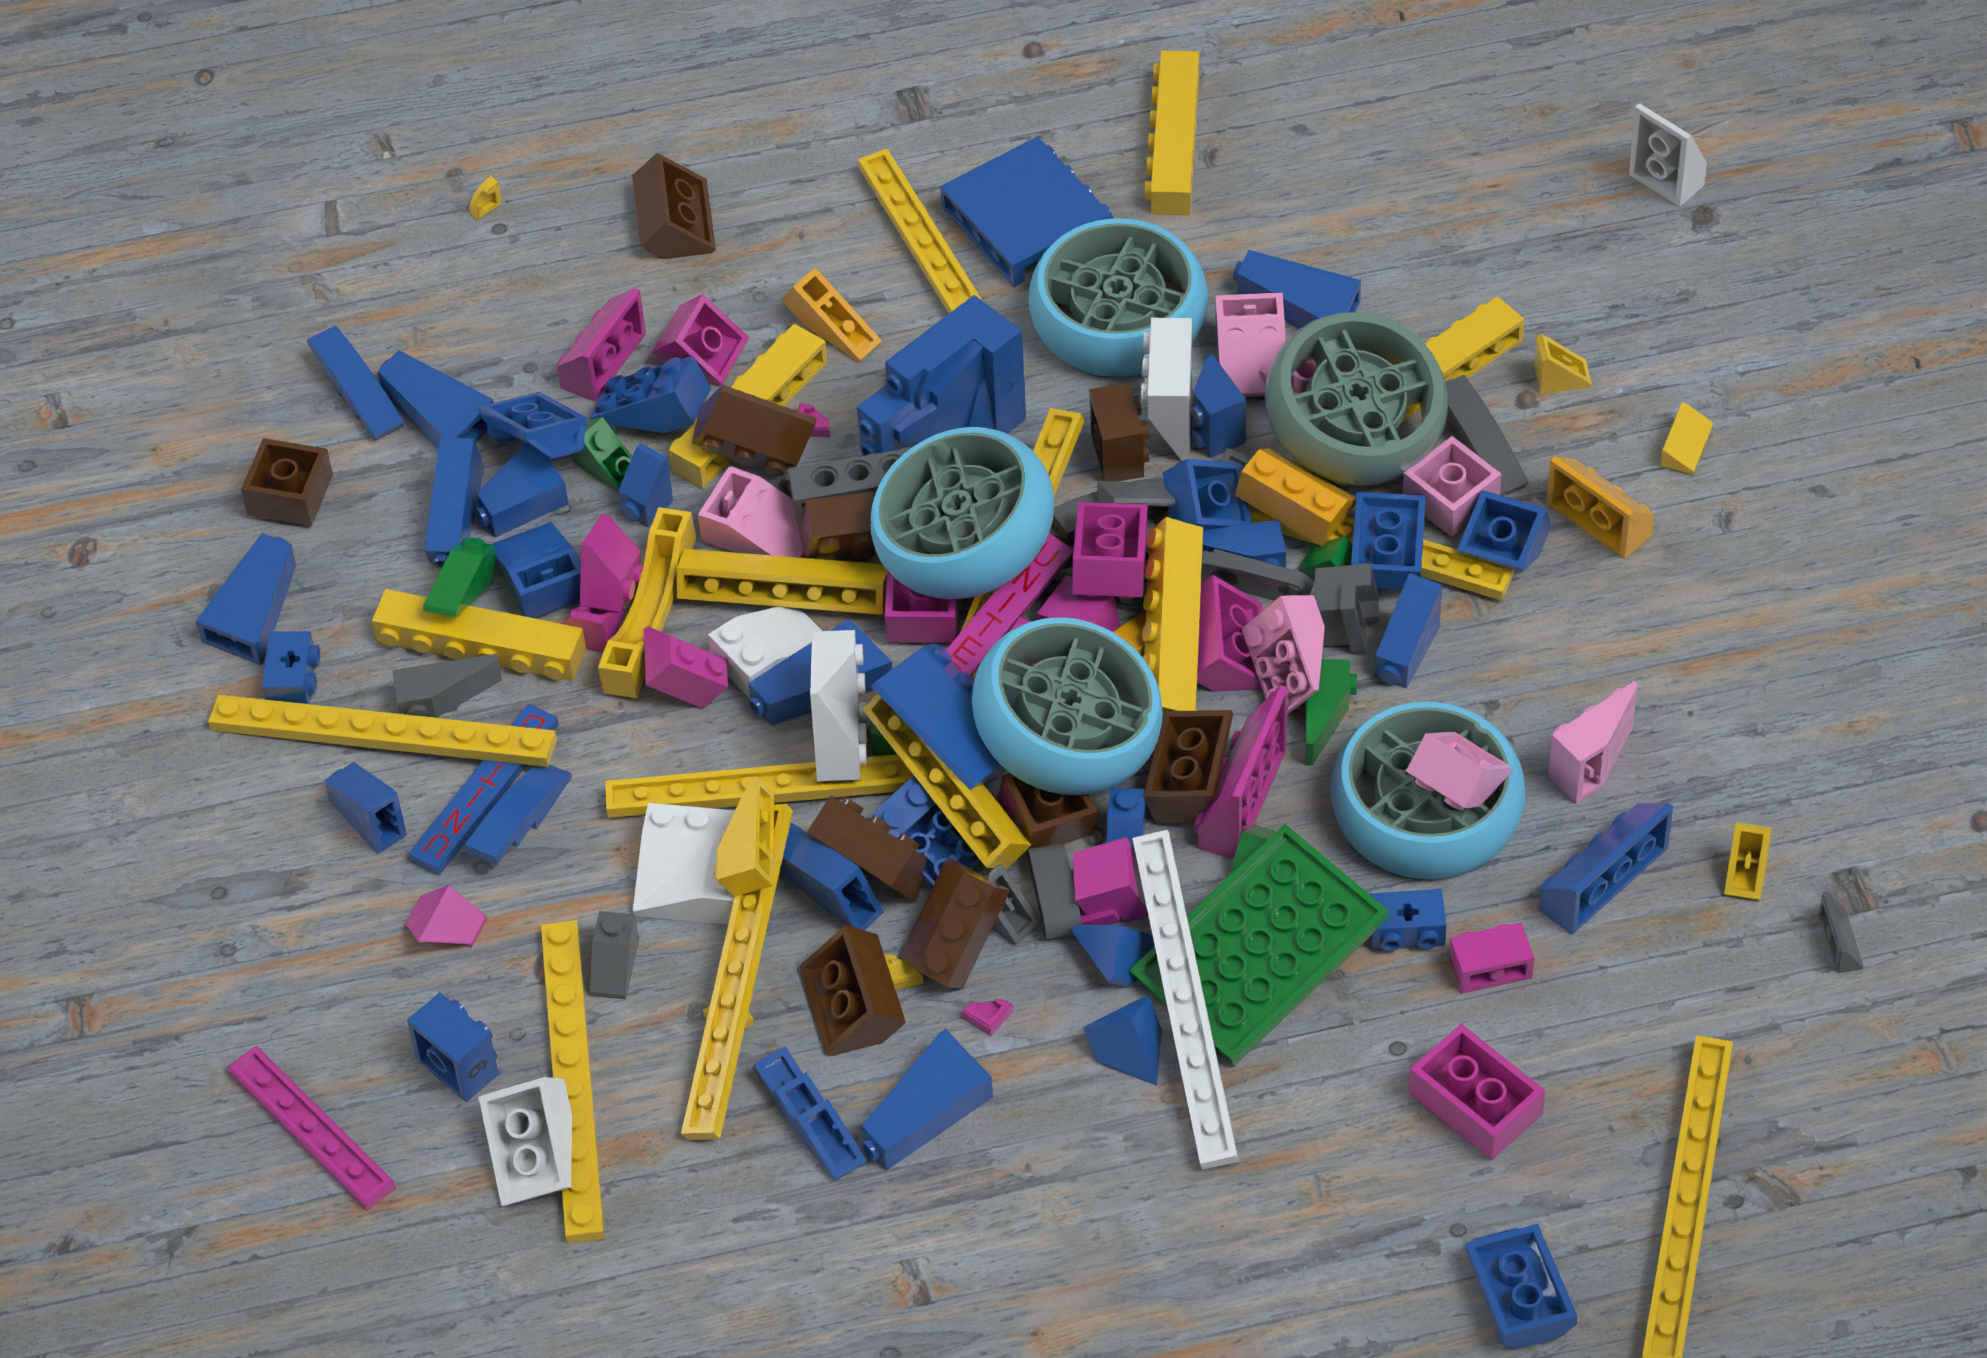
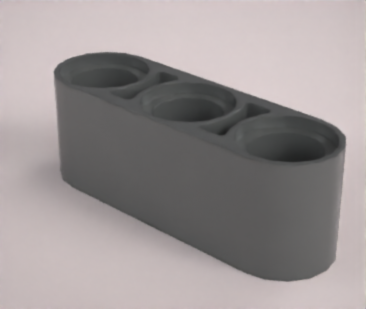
M1064 843L1027 849L1030 873L1045 939L1074 935L1071 931L1075 925H1082L1078 903L1075 901V889Z

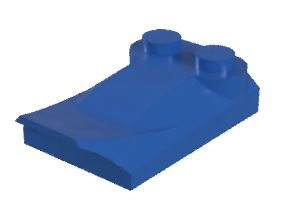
M540 391L480 406L481 420L487 423L488 435L495 438L497 442H510L516 438L551 459L577 453L584 448L587 418Z
M1357 492L1351 565L1371 564L1377 588L1402 590L1410 573L1421 577L1426 496Z
M1538 1224L1520 1229L1505 1230L1475 1238L1473 1241L1465 1243L1466 1253L1495 1323L1496 1338L1502 1345L1512 1349L1524 1348L1560 1338L1577 1325V1313Z

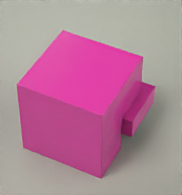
M1067 575L1037 613L1038 620L1046 618H1073L1097 624L1111 632L1120 627L1115 596L1098 595L1086 597L1084 595L1072 594L1073 577Z
M1127 838L1073 852L1075 901L1080 907L1082 925H1108L1119 922V916L1125 923L1149 916L1135 848Z

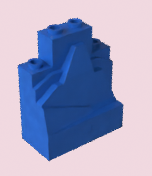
M973 295L885 361L886 385L857 406V425L860 437L859 448L863 456L872 453L896 451L908 447L912 448L929 437L958 428L981 427L1008 434L1026 420L1022 330L977 296Z

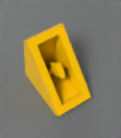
M1542 333L1537 336L1534 370L1540 394L1586 389L1592 385L1586 359Z
M1735 822L1724 894L1761 900L1772 831L1771 827Z

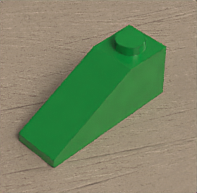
M474 537L463 539L450 551L423 604V611L456 618L492 586L496 545L486 544L484 540Z
M1321 660L1319 690L1307 699L1305 765H1313L1348 712L1350 695H1357V674H1350V660Z

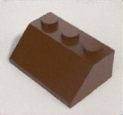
M656 153L632 175L641 247L665 259L713 253L716 250L707 179Z
M722 385L700 407L691 444L700 446L703 451L710 454H722L731 457L738 464L754 465L762 468L769 475L782 476L787 468L797 466L816 425L817 418Z
M1232 710L1164 711L1159 739L1155 747L1144 793L1145 802L1155 823L1191 822L1214 801L1233 719Z
M830 796L807 832L915 903L919 896L927 859L916 851L920 844L903 833L898 838L888 833L892 826L875 815L870 820L860 815L864 808L849 798L845 797L840 802L833 796Z
M947 857L900 956L916 971L946 987L963 989L1010 890Z
M845 925L799 966L826 1055L835 1056L882 1044L906 1023L878 934Z

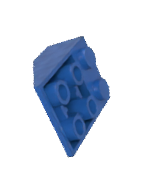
M694 356L683 359L676 357L668 360L664 365L654 368L651 366L643 367L635 374L625 377L617 375L608 380L600 398L596 401L589 419L593 420L603 417L609 425L661 433L670 432L694 424L699 414V409L704 404L711 390V386Z
M552 522L491 544L496 545L495 563L522 616L535 618L580 601L581 562L573 547Z
M914 775L867 818L870 820L875 815L892 826L888 833L896 838L903 833L920 844L916 851L927 858L921 883L931 890L947 857L970 869L981 861Z

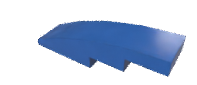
M336 325L307 339V344L339 396L343 395L356 419H361L373 441L404 426L403 419L382 386Z
M550 764L549 767L534 766L501 797L465 843L466 853L498 866L511 845L518 847L531 827L534 829L539 827L571 780L572 774Z
M786 1046L754 1063L753 1070L776 1105L834 1181L867 1163V1159L830 1101L823 1099L807 1072L802 1073Z

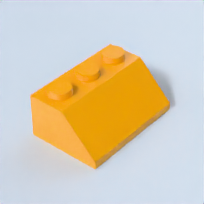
M1271 448L1259 449L1242 470L1235 493L1236 497L1275 520H1279L1282 524L1321 547L1326 544L1356 505V498L1311 473Z
M1554 456L1550 460L1547 505L1624 559L1652 536L1654 514L1647 506L1636 502L1626 495L1620 487L1612 485L1599 476L1593 468L1586 467L1576 459Z

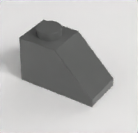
M599 911L592 941L590 996L615 999L627 998L639 943L635 914Z

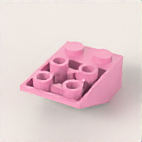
M1283 293L1216 295L1215 322L1218 362L1244 397L1265 396L1266 385L1259 375V369L1274 359L1286 341Z
M729 466L698 513L701 541L735 553L802 558L804 552L799 532L800 522L796 520L792 498L760 476Z
M1314 595L1280 596L1242 628L1265 698L1267 699L1280 685L1288 687L1287 715L1319 690L1325 626Z
M1635 681L1623 689H1615L1607 699L1596 706H1589L1578 718L1568 724H1561L1552 734L1548 777L1575 804L1604 786L1633 728L1638 687Z

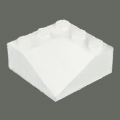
M1151 318V331H1144V352H1150V354H1144L1142 378H1145V381L1141 385V404H1148V419L1180 460L1183 461L1190 459L1192 318Z
M855 630L812 632L810 697L817 781L860 780V765H867L866 723H868V716L862 710L867 705V702H860V694H866L865 673H858L857 666L864 665L863 644H856Z
M648 803L642 830L633 904V914L635 916L728 925L734 896L717 882L714 866L717 864V848L735 810Z

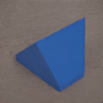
M1075 925L1071 930L1107 981L1129 988L1135 982L1129 970L1155 946L1153 935L1119 925Z
M1146 995L1083 1027L1096 1061L1157 1086L1162 1028L1149 996Z

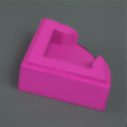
M799 403L798 412L817 418L810 437H830L828 419L816 411L814 406Z
M1002 999L979 1004L974 1002L961 1011L962 1019L992 1036L1013 1012V1004Z

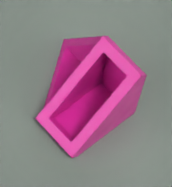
M582 606L572 609L570 617L562 624L583 628L586 649L603 653L608 640L618 632L625 616V610L622 609L620 612Z
M447 885L421 895L405 925L418 942L457 943L472 948L487 921V917L456 890Z

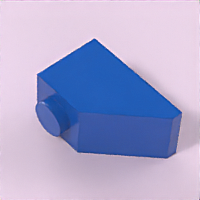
M642 443L636 447L618 490L621 512L629 520L638 521L649 527L653 523L658 507L667 508L673 502L668 458Z
M1110 788L1106 843L1127 838L1134 847L1133 838L1145 835L1147 807L1144 799L1145 789Z

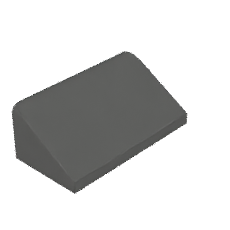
M1100 481L1097 484L1098 503L1148 505V508L1157 509L1175 504V498L1158 482Z
M1823 892L1818 915L1836 971L1843 973L1863 969L1864 965L1845 908L1829 892Z

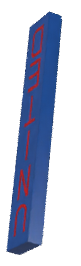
M528 703L511 726L555 730L559 722L558 717ZM483 760L409 852L410 862L440 876L485 816L527 765Z

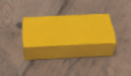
M1682 402L1662 450L1661 466L1694 475L1714 422L1690 405Z

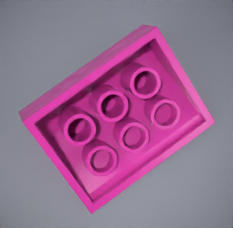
M1280 685L1246 718L1241 732L1237 730L1234 732L1230 744V751L1232 752L1229 759L1223 758L1214 801L1207 806L1205 813L1200 812L1195 821L1194 833L1198 834V849L1234 859L1241 831L1255 824L1286 753L1288 687Z

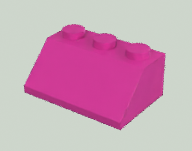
M633 288L610 298L601 310L595 312L592 322L586 330L578 334L573 347L567 354L561 356L558 361L557 373L561 389L593 402L601 395L606 382L617 374L646 335L640 290Z
M1214 575L1201 583L1197 683L1214 692L1261 690L1262 686L1242 628L1263 611L1262 603Z

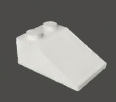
M1639 103L1635 107L1629 175L1680 207L1704 186L1707 162L1692 135Z
M778 606L736 616L709 633L708 639L710 652L727 659L728 678L750 699L748 686L750 681L812 642V632L822 630L800 608Z
M542 1077L479 1096L501 1206H509L571 1188L572 1112L565 1080Z

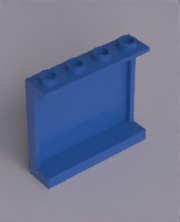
M1038 136L940 186L942 209L1013 287L1025 282L1024 268L1040 260L1045 251L1061 236L1090 222L1113 219L1109 207L1106 204H1101L1094 197L1091 188L1087 184L1083 185L1076 177L1073 169L1069 165H1064L1057 157L1055 150L1050 145L1047 146Z

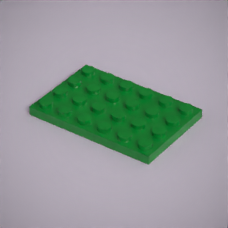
M1286 824L1278 829L1187 915L1215 1050L1233 1066L1248 1054L1390 918L1388 909ZM1154 946L1129 971L1141 986L1167 1007Z

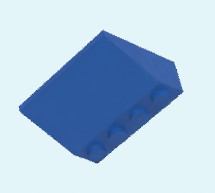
M932 643L920 648L875 681L871 687L947 767L972 790L1002 775L1006 769L992 756L976 727L972 707L974 678L967 672L960 671L951 662L953 660L952 656L946 649Z

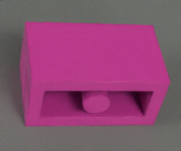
M1522 922L1511 925L1500 924L1492 929L1464 932L1458 936L1450 937L1449 960L1461 994L1533 978L1534 955Z

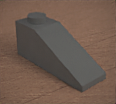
M497 654L393 670L399 714L433 718L440 717L502 681Z

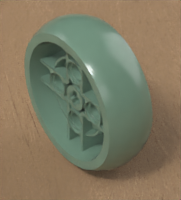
M1346 312L1316 319L1300 328L1285 341L1275 355L1267 374L1265 404L1268 419L1277 440L1298 464L1311 473L1332 482L1354 486H1368L1389 482L1401 477L1406 470L1418 464L1434 449L1446 425L1448 392L1443 372L1434 354L1410 330L1381 316ZM1314 358L1317 368L1308 381L1306 392L1293 395L1291 387L1293 373L1301 365ZM1383 387L1389 388L1392 391H1387ZM1419 402L1422 417L1420 426L1409 436L1400 440L1396 429L1405 417L1407 405ZM1321 406L1328 407V408L1331 409V410H1326V409L1322 408ZM1366 425L1373 426L1375 429H1371Z

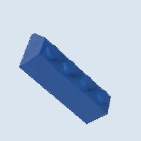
M1637 803L1627 813L1625 811L1621 812L1605 833L1595 835L1587 849L1580 855H1573L1559 874L1555 877L1550 876L1543 882L1539 890V910L1573 935L1668 849L1673 806L1669 803Z

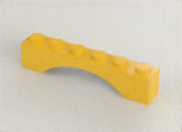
M658 507L648 534L643 569L632 606L619 631L608 640L598 666L603 692L606 694L638 698L646 676L644 629L649 626L661 632L663 630L677 592L678 563L684 549H693L696 541L691 512Z

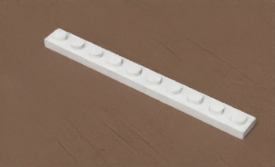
M1168 830L1134 837L1133 843L1200 1165L1202 1170L1239 1162Z

